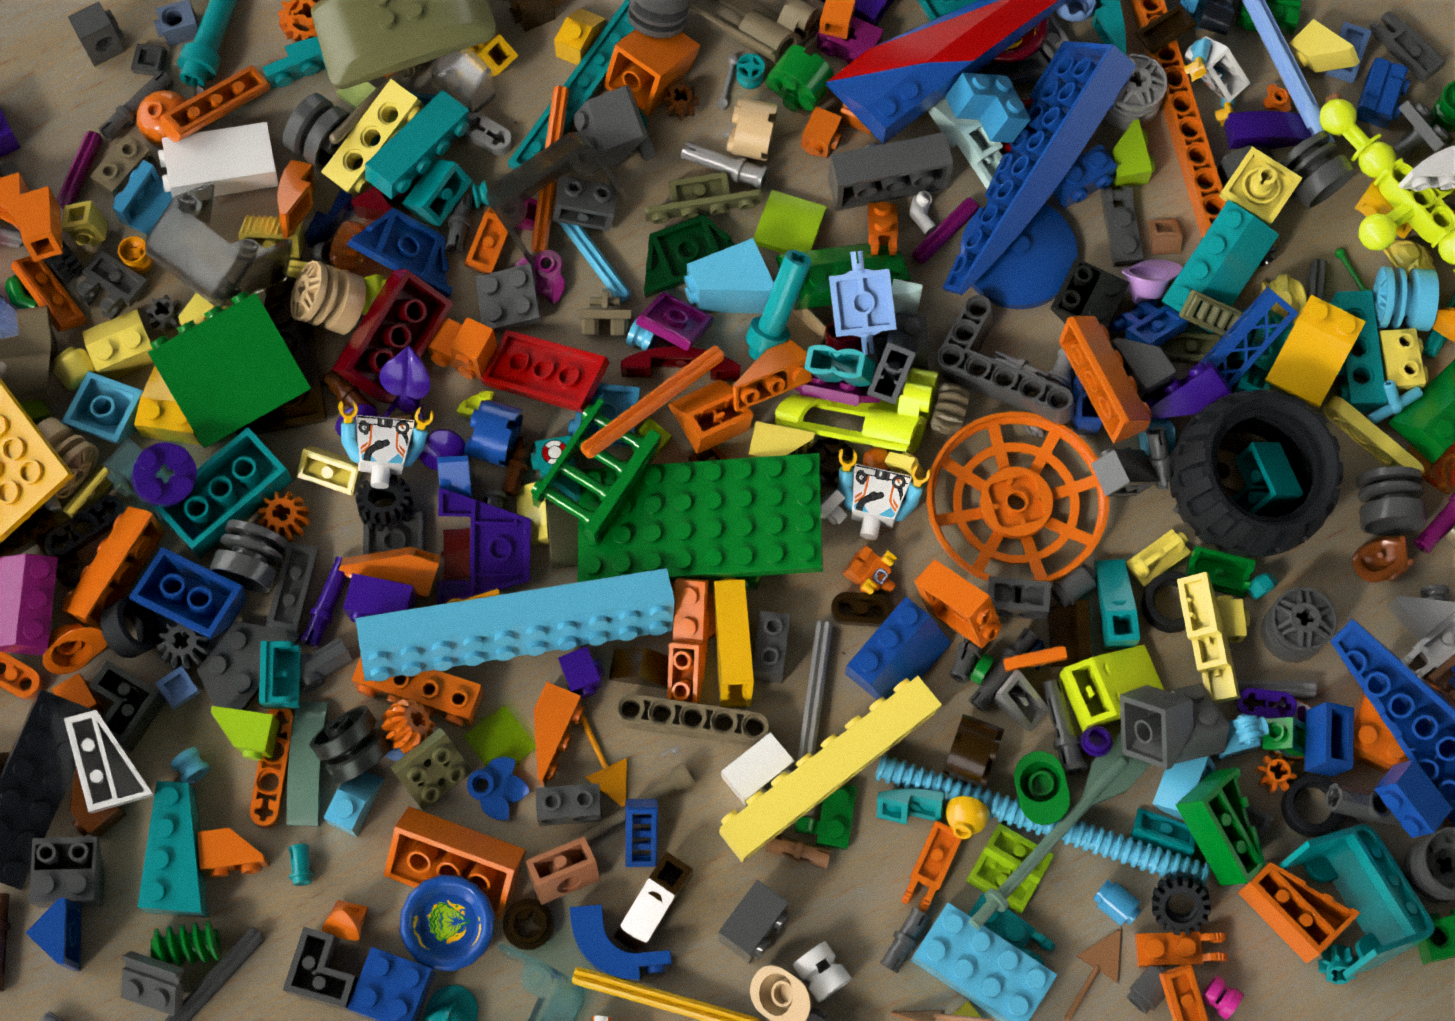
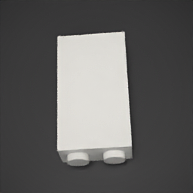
M267 122L197 132L179 142H173L168 137L162 138L163 150H158L161 168L166 167L167 174L162 175L165 193L171 192L174 203L279 186Z

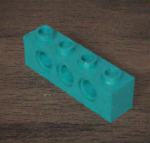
M1372 290L1336 292L1331 302H1329L1330 304L1366 321L1352 347L1357 349L1361 356H1356L1351 351L1349 352L1338 373L1340 386L1338 387L1337 396L1343 398L1360 413L1374 412L1387 403V396L1383 386L1385 381ZM1353 376L1361 377L1365 384L1356 382Z

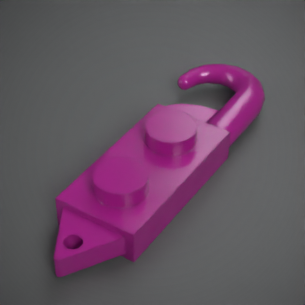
M813 374L811 382L794 388L800 391V395L858 406L860 403H880L881 400L867 395L868 388L866 386H853L844 380L840 382H825Z

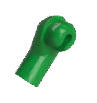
M17 275L7 279L5 289L14 306L22 309L39 306L32 296L25 293V286Z

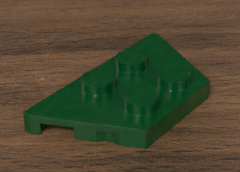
M704 214L649 234L645 285L643 289L645 298L686 284L684 276L687 275L688 263L734 246L736 243L732 241L730 235L724 230L718 229L714 222Z

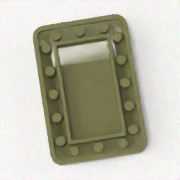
M320 0L311 9L313 23L329 79L332 85L338 89L350 88L491 40L497 32V26L488 0Z

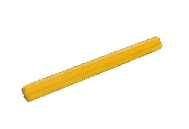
M576 967L572 977V983L575 985L701 1021H760L759 1018L583 967Z

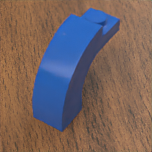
M602 904L570 907L571 927L576 943L585 959L600 973L641 983L640 970H646V974L652 975L665 973V968L672 967L670 950L629 953L615 947L605 933Z

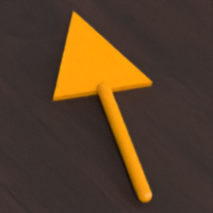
M582 715L580 721L603 768L585 777V779L592 784H599L600 790L621 807H624L626 800L627 758L608 766L586 717Z

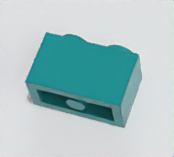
M435 158L402 204L420 222L441 226L473 180L456 162Z

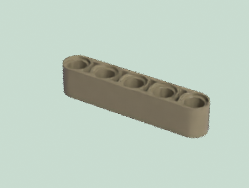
M635 694L623 696L617 704V714L620 723L631 729L748 746L755 745L769 733L767 718L758 712ZM629 705H635L640 709V712L637 716L629 718L623 714V710ZM663 709L671 714L670 718L665 722L656 721L653 717L658 710ZM690 714H696L702 719L701 723L695 727L688 726L684 720ZM726 718L730 720L733 724L732 727L727 731L717 729L715 724L719 719ZM751 723H758L764 730L761 734L753 736L747 732L746 727Z

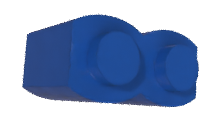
M1076 375L1071 389L1075 405V415L1071 420L1073 431L1078 435H1097L1102 422Z

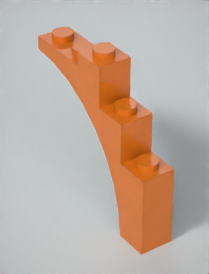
M19 172L0 177V219L14 225L20 231L22 241L33 261L36 262L62 254L61 210L50 187L46 186L29 191Z

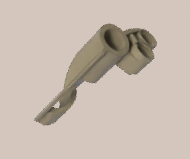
M48 305L18 309L17 323L19 335L0 339V378L19 403L47 399L51 361L58 356V347L53 333L50 310Z

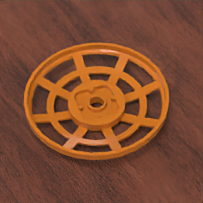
M1008 411L976 419L962 427L948 439L937 454L932 465V473L926 488V507L935 537L944 551L961 568L984 581H987L989 576L996 577L983 572L991 558L1009 564L1029 563L1034 579L1028 580L1048 582L1059 580L1089 558L1098 545L1107 524L1109 496H1105L1091 466V463L1098 460L1090 446L1076 432L1063 424L1054 423L1038 414ZM1000 425L1037 426L1049 433L1041 448L1020 442L1004 443ZM988 429L992 446L977 453L964 467L949 457L953 450L965 439L979 431ZM1060 438L1070 444L1080 454L1089 467L1092 476L1074 481L1067 467L1056 456L1051 454ZM1007 453L1029 454L1035 456V459L1029 469L1010 467ZM995 456L998 471L991 475L987 481L972 473L980 463ZM1046 463L1058 472L1065 485L1050 489L1047 482L1040 476ZM943 467L957 477L953 491L954 512L936 514L935 489L938 476ZM965 483L981 492L979 507L962 510V493ZM1096 487L1098 493V516L1095 529L1092 534L1075 528L1080 512L1079 493ZM1012 496H1018L1024 501V507L1019 510L1012 509L1008 504V499ZM1069 496L1070 513L1066 524L1050 515L1053 509V501ZM984 520L986 525L993 531L986 544H983L972 533L966 522ZM958 525L966 540L980 552L973 565L966 562L951 547L941 530V526ZM1044 527L1060 534L1051 545L1037 551L1033 535L1037 534ZM1004 537L1020 539L1025 555H1010L996 550ZM1068 539L1086 545L1071 563L1057 572L1049 575L1046 574L1041 560L1057 552Z

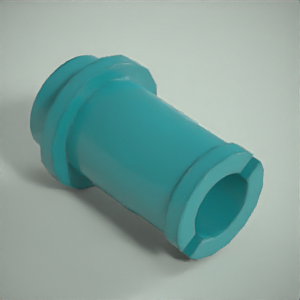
M295 844L288 847L292 874L289 875V880L293 881L294 886L311 884L312 878L315 876L310 868L308 844Z

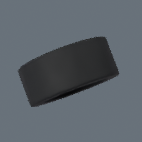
M1175 571L1162 573L1153 578L1143 593L1141 601L1143 615L1148 623L1159 631L1176 633L1186 629L1184 616L1174 620L1165 618L1158 613L1154 605L1155 594L1160 588L1169 585L1178 587L1177 579L1188 577L1186 574Z
M129 596L105 607L101 613L100 626L102 635L108 646L116 654L123 658L132 659L157 645L160 627L156 615L152 610L130 600ZM123 614L133 623L137 632V640L128 632L124 624Z
M1317 774L1305 775L1294 781L1289 786L1290 788L1284 792L1281 801L1282 816L1287 825L1296 833L1307 837L1323 836L1337 827L1343 819V814L1331 812L1326 821L1320 824H1310L1301 819L1295 810L1296 796L1305 788H1316L1326 794L1330 785L1334 784L1328 777Z

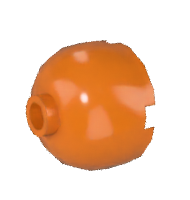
M169 90L155 91L146 96L137 110V126L141 135L156 148L163 149L162 138L167 136L161 126V114L187 101V99L181 94Z

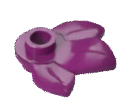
M545 250L538 253L536 257L525 256L518 260L514 267L529 263L534 266L539 296L543 293L552 304H556L562 297L565 289V280L560 273L563 268V261L560 255L553 250ZM550 259L552 261L551 266L548 269H544V261Z

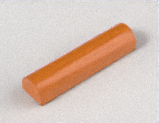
M250 65L161 114L160 122L162 129L171 141L179 142L268 92L271 84L253 65Z

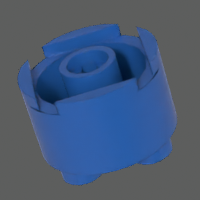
M482 400L479 409H474L470 420V427L474 428L473 436L468 438L464 454L477 460L508 467V460L512 458V454H508V451L512 450L513 446L516 445L517 438L520 436L523 415L520 414L523 410L491 400Z

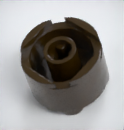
M963 714L943 773L965 782L985 787L1005 729Z

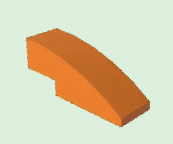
M291 160L281 176L277 191V203L283 238L288 239L313 208L312 192L315 189L313 164Z

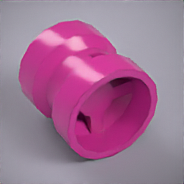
M1216 975L1201 996L1205 1006L1214 1007L1218 1015L1227 1020L1240 1004L1244 993L1237 988H1230L1222 977Z

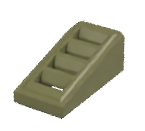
M1192 289L1178 316L1223 336L1244 312ZM1202 300L1203 302H1202V304H1201V306H1200V308H1199V310H1198L1196 316H1193L1194 313H1195V311H1196V309H1197V307H1198V305H1199V303H1200V301Z

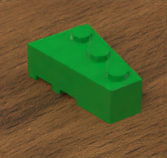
M1239 767L1212 771L1175 804L1220 886L1248 883L1266 866L1256 827L1250 826L1245 807H1249L1247 796L1242 797L1237 778L1242 777Z

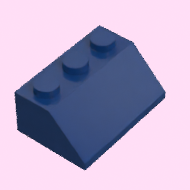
M161 547L129 596L130 600L210 639L232 625L247 601L242 585Z
M905 596L847 664L845 675L876 700L882 696L887 700L895 694L894 687L904 679L908 678L912 681L917 676L922 679L951 645V642L931 616Z

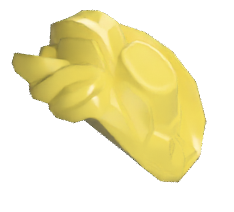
M1395 240L1390 247L1383 250L1395 268H1404L1407 278L1410 271L1414 268L1436 271L1432 265L1433 257L1430 256V252L1426 247L1414 241Z
M1279 274L1276 280H1272L1270 283L1263 280L1260 294L1267 286L1299 313L1291 321L1295 324L1306 304V293L1300 281L1291 278L1289 274ZM1277 302L1271 308V310L1284 318L1288 314Z

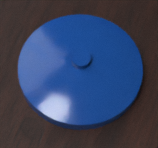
M1044 204L1003 254L971 287L979 295L987 297L991 303L1008 309H1031L1052 301L1056 298L1075 258L1078 256L1077 243L1071 227L1055 209ZM975 215L965 227L960 243L959 255L964 254L966 249L963 242L967 233L973 232L978 223Z

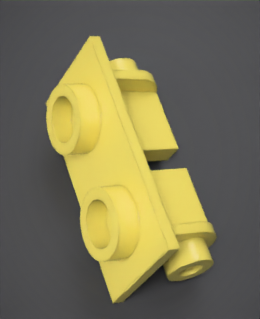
M1171 529L1128 560L1126 566L1140 584L1145 587L1153 578L1166 572L1191 553L1185 545L1188 539L1184 533L1180 532L1177 534Z

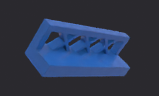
M1267 286L1200 362L1203 361L1206 364L1212 360L1217 368L1222 363L1223 369H1219V371L1232 388L1299 313ZM1277 302L1288 314L1280 323H1268V311ZM1262 318H1264V324H1257ZM1275 327V329L1269 334L1268 328ZM1264 328L1265 340L1260 345L1248 346L1247 334L1252 329ZM1243 340V347H1237V345ZM1255 350V351L1248 357V351ZM1243 351L1244 363L1239 368L1227 369L1228 355L1231 352ZM1227 373H1234L1229 379L1227 378Z

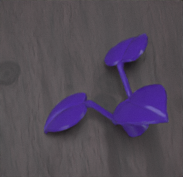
M407 346L399 354L388 360L381 368L379 379L382 386L387 392L397 395V397L380 417L388 418L396 407L405 413L417 411L421 407L419 417L424 420V405L420 402L428 394L431 380L421 358L410 346ZM367 404L357 405L358 413L356 415L378 417V412L373 406ZM353 406L348 408L344 412L350 413L353 410ZM342 415L339 416L335 425V431L339 436H341V421L344 419ZM436 429L430 433L429 437L427 436L424 451L420 454L419 459L427 467L438 471L437 457H469V455L464 454L466 444L456 432L449 429Z

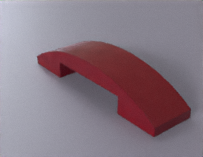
M678 346L644 350L621 360V376L651 378L652 367L684 368L706 350L691 347L686 351ZM724 356V360L710 370V380L737 381L740 378L741 365Z

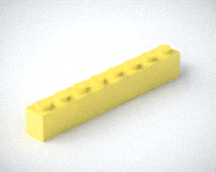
M919 676L912 681L908 678L901 681L893 689L895 694L887 700L883 696L876 700L869 707L871 710L869 714L863 718L860 715L854 717L844 726L847 730L839 737L835 733L829 736L820 744L823 748L814 756L810 752L797 761V769L789 775L786 771L778 775L771 782L773 785L771 789L764 794L761 790L756 792L746 801L748 804L746 808L739 813L735 809L721 820L723 825L720 827L719 834L742 863L939 711L942 704Z

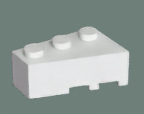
M97 710L64 718L87 809L90 814L154 796Z

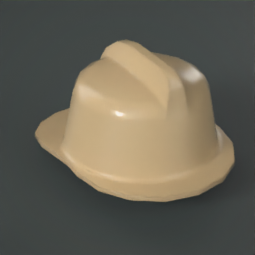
M775 965L764 966L756 972L751 982L750 994L755 1008L763 1016L771 1021H806L808 1019L811 1009L810 994L806 985L795 974Z

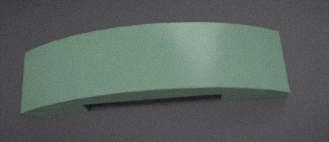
M300 702V708H295L287 778L288 826L319 827L322 760L318 759L309 744L312 738L327 725L328 702Z

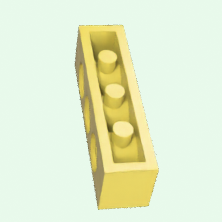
M390 79L321 173L354 198L364 193L370 186V183L365 180V163L419 113L425 105L413 94ZM394 112H398L397 119L392 123H388L389 116ZM380 135V142L375 146H371V140L375 136ZM363 158L362 166L359 169L353 170L355 161Z

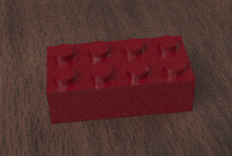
M408 269L393 270L332 370L378 402L393 403L397 395L390 394L382 386L379 379L381 368L388 360L399 354L407 346H410L421 357L454 303Z

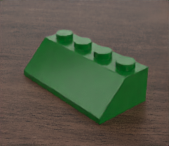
M868 243L804 251L803 253L811 258L812 263L793 310L832 305L829 276L842 275L852 270L850 252H856L858 263L857 251H863L865 269H889L891 287L893 279L909 282L911 277L902 253L897 250L896 256L890 255L888 246L880 245L878 255H871V245H868ZM785 254L776 256L779 269Z
M1455 360L1422 390V397L1405 406L1400 413L1396 414L1388 422L1432 465L1455 444Z

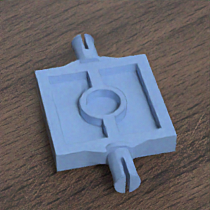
M857 251L858 263L856 252H850L852 270L842 275L829 276L836 337L848 335L861 337L862 352L865 355L868 354V342L869 353L874 354L873 335L881 331L897 329L890 270L865 269L863 251Z

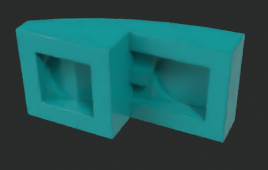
M895 789L879 792L877 796L876 818L906 825L910 816L941 822L944 814L945 793L926 789Z

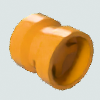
M130 236L120 242L118 255L125 266L139 275L151 269L154 259L142 238Z

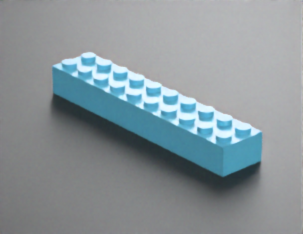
M667 568L355 618L365 681L373 680L378 682L394 676H415L425 671H446L455 666H476L485 661H507L516 656H537L546 651L558 649L568 651L577 646L589 644L598 646L607 641L619 639L628 641L637 636L650 634L659 636L665 634L668 631H672L675 601Z

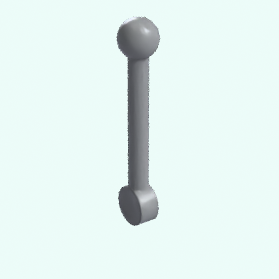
M731 55L728 59L730 65L722 96L717 100V108L719 110H725L728 107L727 95L733 72L739 59L737 55Z

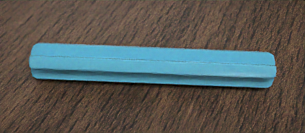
M558 222L614 297H620V303L628 300L631 297V291L584 228L579 225Z

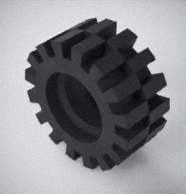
M62 240L63 253L46 258L44 261L66 284L78 275L84 267Z
M391 474L389 487L385 489L373 488L367 480L362 482L363 488L359 486L357 489L356 503L359 516L364 525L368 524V528L372 530L377 526V530L383 532L384 527H388V531H393V525L396 524L400 528L403 526L402 520L409 521V514H413V501L408 483L405 484L403 478L397 480V475ZM382 498L396 499L388 507H376L373 505Z
M1177 872L1175 877H1172L1170 873L1166 875L1165 881L1162 878L1158 881V887H1154L1152 912L1153 916H1156V922L1159 926L1163 924L1164 930L1167 932L1173 929L1174 935H1180V931H1185V935H1190L1191 929H1195L1197 932L1201 929L1202 923L1204 925L1207 923L1208 915L1211 912L1209 891L1206 886H1203L1201 879L1195 880L1194 875L1190 873L1185 877L1183 872ZM1177 893H1185L1193 899L1194 906L1188 913L1178 914L1170 909L1168 905L1170 898Z

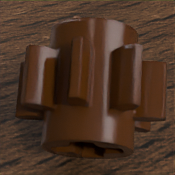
M680 82L674 88L669 86V96L664 97V106H669L668 115L680 117L681 121L688 115L695 116L694 106H699V97L694 96L695 87L689 88L683 82Z

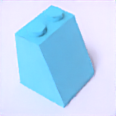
M753 238L688 263L687 275L684 276L687 286L684 290L689 303H695L697 309L706 313L762 314L774 285Z

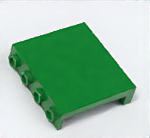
M246 290L231 298L234 304L225 309H222L220 305L204 313L205 320L195 324L194 320H191L177 328L179 334L168 339L166 334L150 343L152 349L147 351L203 448L311 389L256 292L249 294Z

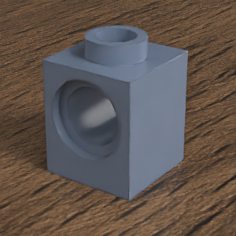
M190 0L156 8L159 19L154 20L159 37H165L168 46L194 40L199 25Z

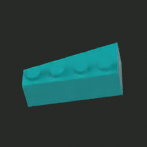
M156 781L137 908L145 913L209 918L205 895L206 883L199 866L197 832L200 830L197 795L196 790L189 783Z

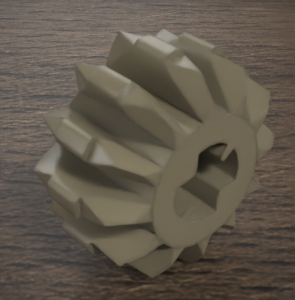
M944 383L940 386L930 421L933 430L945 435H954L962 428L970 396L967 389L956 384Z

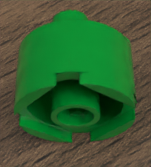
M792 45L787 48L765 80L766 86L776 92L783 99V105L793 112H796L797 109L805 111L814 110L829 90L826 82L834 76L833 70L822 57L815 52L812 56L804 53L806 48L799 45Z

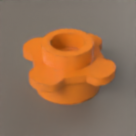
M1270 84L1266 89L1268 93L1267 98L1263 100L1264 108L1269 111L1290 112V101L1292 98L1288 90L1279 88L1276 84Z

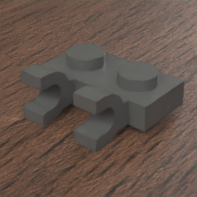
M100 250L82 270L86 279L75 290L80 294L79 299L88 306L96 298L100 287L109 292L110 294L100 302L99 307L103 309V316L111 320L119 314L123 302L131 307L146 290L149 283L147 279Z

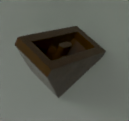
M645 646L614 649L609 680L667 689L669 656Z

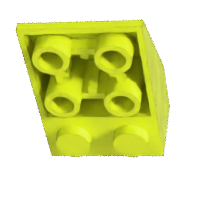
M1145 644L1088 658L1064 667L1059 675L1082 733L1093 726H1104L1121 719L1120 694L1145 685L1164 690Z

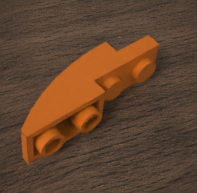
M678 578L675 580L673 641L669 643L667 699L699 704L705 673L710 627V609H707L708 580Z

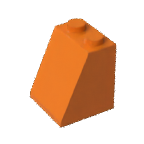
M634 29L615 44L603 87L613 91L623 86H630L637 106L648 118L663 102L664 97L669 95L668 87L674 88L693 67L700 44L682 32L670 38H655L646 36Z

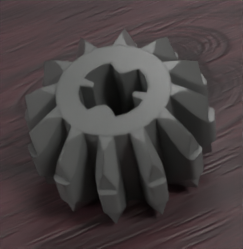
M167 623L166 627L169 632L159 633V638L164 641L157 645L158 651L163 653L161 659L165 663L171 662L173 669L183 665L185 670L190 671L192 667L191 662L193 661L200 666L202 660L199 656H208L210 654V651L204 646L209 645L211 639L177 623L176 627L171 623ZM186 640L189 645L183 649L180 643Z

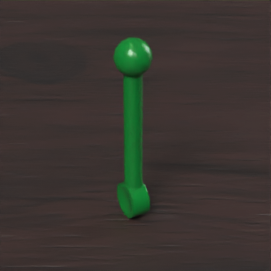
M1337 248L1335 250V257L1341 259L1361 291L1370 290L1365 287L1346 257V250L1344 248Z

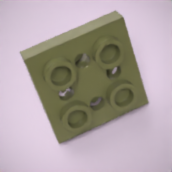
M441 728L390 767L423 811L473 772Z

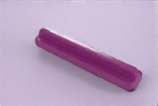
M93 131L86 132L56 200L60 209L64 210L66 205L75 203L102 142L100 134Z
M967 197L913 250V259L919 264H924L978 211V203L973 198Z

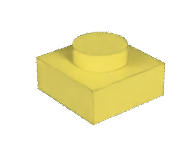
M889 451L884 461L892 472L912 476V470L919 464L917 457L907 452L898 454ZM919 465L917 474L923 478L925 471Z

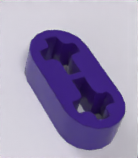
M1247 688L1240 691L1241 698L1235 699V707L1239 713L1257 715V717L1264 716L1265 719L1293 717L1297 710L1295 698L1286 692ZM1249 694H1253V700L1263 701V707L1255 706L1252 707L1251 711H1248V706L1243 704L1242 700L1248 698ZM1281 698H1284V704L1289 705V710L1283 711V714L1279 715V709L1270 708L1269 702L1277 703L1280 702Z

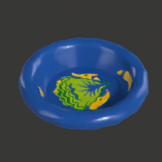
M438 875L423 881L408 895L401 910L400 933L405 948L418 963L435 971H456L472 965L486 952L494 935L495 914L489 897L476 883L460 875Z

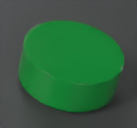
M986 653L983 654L972 672L970 680L981 685L995 658Z

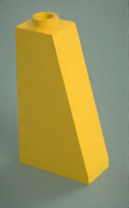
M724 578L720 581H714L713 588L720 707H751L754 677L745 579Z

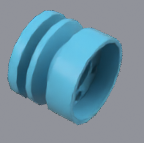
M1380 267L1372 292L1377 328H1387L1389 325L1390 329H1398L1404 320L1406 329L1416 328L1418 331H1430L1436 319L1439 302V280L1436 271L1414 268L1410 271L1407 278L1406 271L1402 267H1396L1394 271L1392 267Z

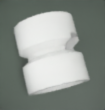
M826 941L808 951L792 964L800 978L810 982L808 989L818 1003L834 994L852 979L842 964L834 962L836 955ZM818 966L824 970L821 974L818 972Z

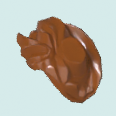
M1403 534L1399 537L1382 536L1370 540L1358 548L1352 556V566L1357 575L1371 583L1385 580L1393 581L1405 573L1407 568L1413 565L1415 559H1408L1407 539Z

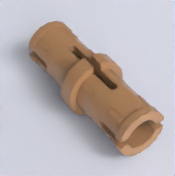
M778 835L767 844L765 852L793 859L792 862L797 864L800 861L826 870L832 850L806 843L805 839L802 838L796 840Z

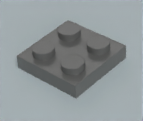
M531 263L475 277L482 324L494 329V333L543 321L535 269Z

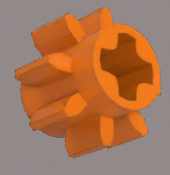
M1279 753L1274 760H1271L1266 755L1262 758L1265 767L1258 766L1255 769L1256 773L1261 774V780L1258 785L1264 784L1269 787L1271 794L1279 786L1285 792L1290 788L1286 780L1292 781L1297 777L1296 774L1291 773L1290 767L1294 762L1289 761L1287 763L1282 759V753ZM1273 768L1277 769L1276 772L1278 775H1281L1280 778H1275V773L1271 772Z

